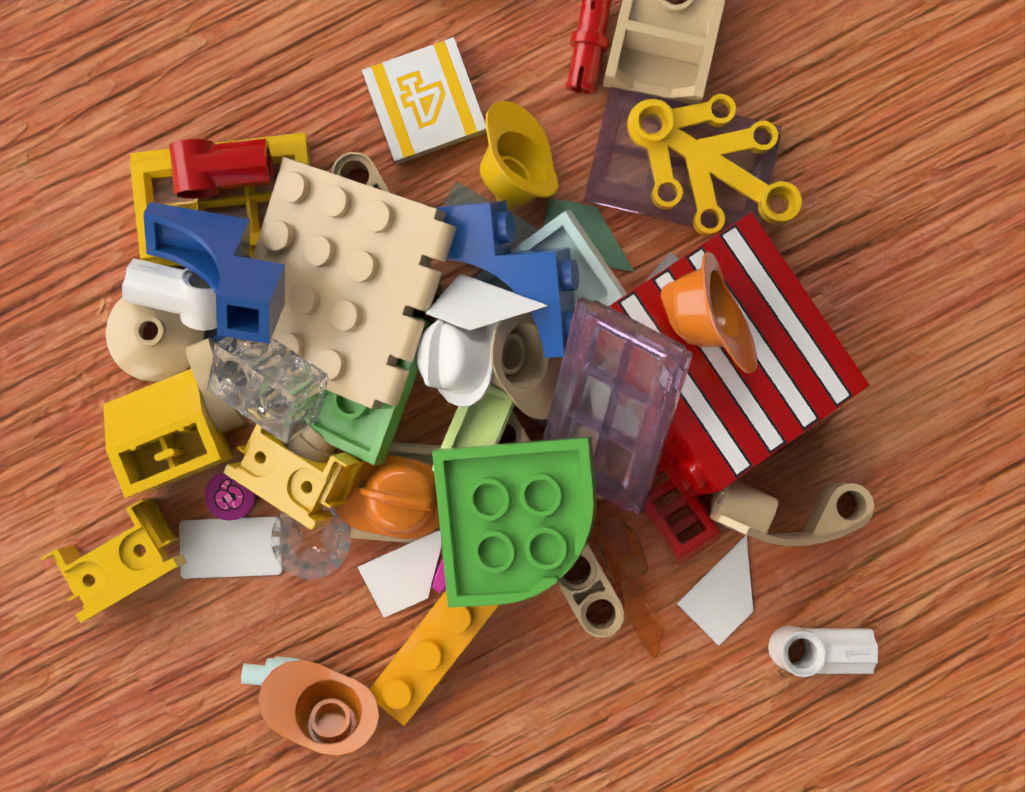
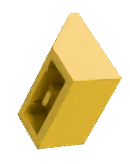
M191 369L103 404L106 452L125 498L143 496L234 459L224 433L222 434L218 431L209 415Z

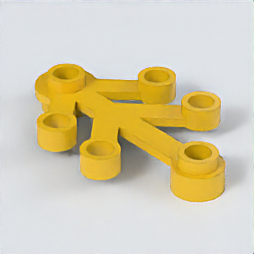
M717 94L711 97L708 102L672 109L667 103L658 99L641 101L635 105L629 114L627 131L631 140L636 145L648 151L655 182L651 192V199L656 207L662 210H670L677 206L683 195L681 184L673 178L668 148L685 158L697 209L693 217V226L700 235L713 236L722 229L725 223V214L717 206L710 174L757 203L761 217L771 224H785L798 214L801 209L802 198L799 190L793 184L779 181L767 185L723 157V155L751 150L757 154L767 153L778 140V130L774 124L762 120L754 123L748 129L696 140L680 129L704 122L717 128L728 125L736 113V104L730 96ZM717 103L725 105L728 109V116L725 118L715 117L711 110L712 105ZM648 118L656 119L660 124V131L648 133L643 128V121ZM754 131H766L770 137L769 144H758L754 140ZM662 186L672 187L676 193L675 199L670 202L663 201L658 195V189ZM778 197L784 201V213L778 214L770 209L769 201L771 198ZM702 213H713L717 218V226L709 229L704 227L700 221Z

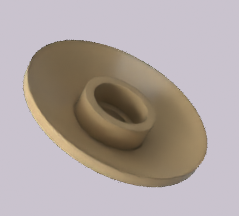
M122 298L113 307L106 327L108 349L117 365L127 374L137 379L151 382H159L187 371L190 368V364L187 359L186 347L205 339V331L187 327L182 323L180 314L128 303L127 300ZM154 322L158 327V334L153 340L148 341L143 335V329L148 323Z

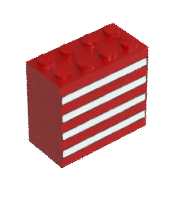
M752 212L600 311L584 326L583 336L585 339L581 341L591 361L597 366L602 364L613 379L610 382V387L617 400L626 408L631 406L642 422L638 425V429L644 440L652 449L656 450L659 448L670 465L666 469L673 483L682 492L688 490L691 496L721 491L870 386ZM706 252L712 253L716 258L725 284L749 325L757 352V368L754 373H745L741 370L725 347H699L688 344L676 334L668 319L661 298L662 288L666 284L700 269L702 257Z

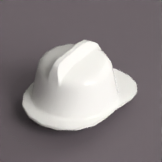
M438 319L421 335L416 351L417 366L421 376L424 378L425 384L428 387L438 388L439 392L449 403L459 407L474 405L482 399L491 384L493 374L491 343L494 330L499 322L469 331Z

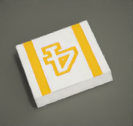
M454 37L362 70L396 165L487 133L486 124Z

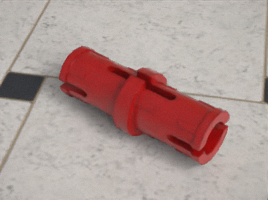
M582 0L577 31L571 33L570 44L574 49L568 82H566L565 87L569 91L581 94L582 88L585 89V94H596L602 52H606L609 45V39L605 34L610 6L613 0Z

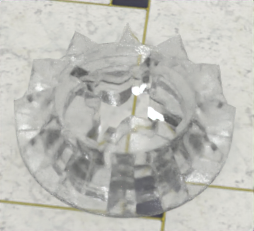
M324 505L322 508L334 515L331 523L326 525L320 537L328 553L323 549L319 550L316 547H312L299 555L297 552L302 548L301 544L305 538L300 533L301 530L296 524L302 528L310 529L284 512L278 516L272 529L271 544L275 558L287 572L304 579H318L333 573L343 564L351 548L350 526L337 515L334 507L328 508Z

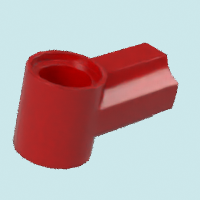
M266 138L217 144L206 139H186L169 144L174 197L182 199L208 198L220 194L219 190L273 184V160L269 142Z

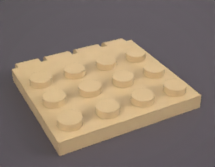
M283 157L252 259L285 264V305L270 344L227 337L224 348L371 409H382L383 403L398 406L409 371L396 366L397 360L400 358L413 362L426 323L423 320L412 317L414 308L425 312L431 308L442 272L428 266L431 258L446 262L457 227L443 222L446 214L445 211Z

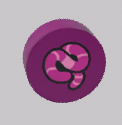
M223 472L210 480L205 491V501L210 512L216 517L227 521L247 516L256 506L258 495Z

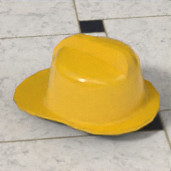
M499 101L492 104L486 113V130L489 146L479 168L484 184L495 195L497 201L507 200L508 211H511L517 205L521 206L529 203L536 197L548 198L554 196L559 187L558 179L554 171L546 133L537 119L526 109L514 102Z

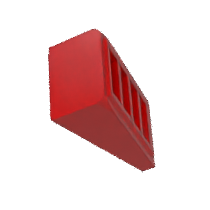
M661 453L623 479L677 563L682 565L720 540L721 531L710 518L698 498L691 496L688 490L682 492L673 483L666 469L670 464L663 453ZM665 472L669 480L646 494L642 487ZM676 489L680 496L657 510L654 503ZM688 507L691 514L669 527L665 520ZM699 524L702 531L681 544L677 537Z

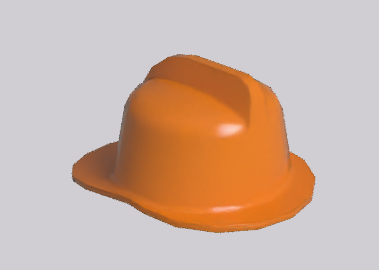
M706 252L702 257L700 269L688 273L662 288L661 298L668 319L676 334L688 344L699 347H725L741 370L745 373H754L757 368V352L749 325L725 284L716 258L712 253Z
M388 454L384 465L364 463L346 498L348 502L334 507L335 511L347 525L361 531L400 539H418L428 535L440 525L435 474L431 470L433 466L418 460Z
M297 660L285 662L276 667L262 682L258 697L260 714L271 730L289 741L323 755L338 757L356 752L369 742L378 724L379 711L377 700L368 687L355 679L314 662Z

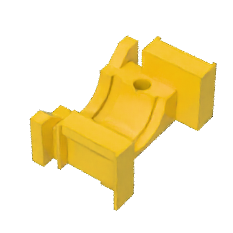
M278 403L252 406V409L260 413L261 416L247 445L237 447L245 456L241 462L227 464L223 473L310 530L329 525L334 515L323 510V506L332 508L347 503L348 500L346 498L364 463L367 462L347 452L331 455L327 464L325 462L320 463L305 459L290 451L282 443L284 436L281 433L292 412Z
M156 497L141 499L127 507L126 511L135 526L84 556H80L75 545L57 548L40 558L41 561L53 558L74 594V596L68 598V601L81 598L84 603V609L75 614L80 623L96 617L133 592L188 563L183 554L170 559L164 549L180 540V538H176L155 501ZM141 545H143L146 549L144 555L140 551Z

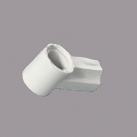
M133 259L130 262L122 284V299L127 300L128 303L180 314L182 323L195 330L206 331L217 328L216 295L200 276L188 268L181 270L138 259Z
M788 625L777 629L771 636L768 645L769 655L776 665L801 677L813 676L814 674H874L875 665L878 663V644L875 641L872 629L800 628ZM802 638L806 647L805 654L799 661L791 663L788 657L789 646L796 639Z

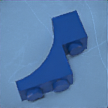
M507 200L434 207L446 212L443 220L444 223L457 227L446 260L460 261L482 268L501 279L516 294L548 305L547 307L530 312L540 334L544 358L565 357L578 349V342H581L583 339L584 327L580 311H575L573 291L577 290L579 286V268L577 261L571 259L570 247L511 251V242L514 241L516 235V225L512 212L507 209Z
M149 202L143 213L146 253L173 261L190 269L211 287L216 295L217 335L270 344L285 305V264L250 258V219Z

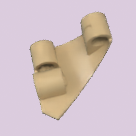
M735 480L721 491L713 492L709 508L712 520L737 532L768 543L783 546H806L825 543L862 528L872 518L874 501L870 492L862 485L848 482L832 483L825 487L820 494L804 530L790 533L768 532L777 511L778 499L739 480ZM849 491L855 498L856 507L852 515L843 518L837 511V501L841 494Z

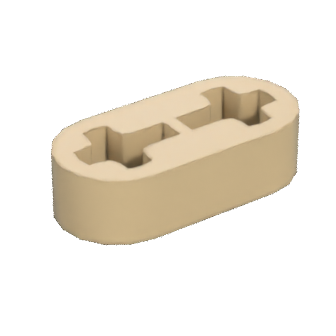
M210 337L186 347L187 359L209 415L218 431L223 434L245 425L246 417L221 352L214 340Z

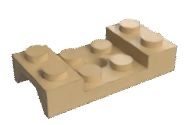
M622 0L603 87L686 106L699 104L703 99L725 0H687L679 5L670 4L666 0Z

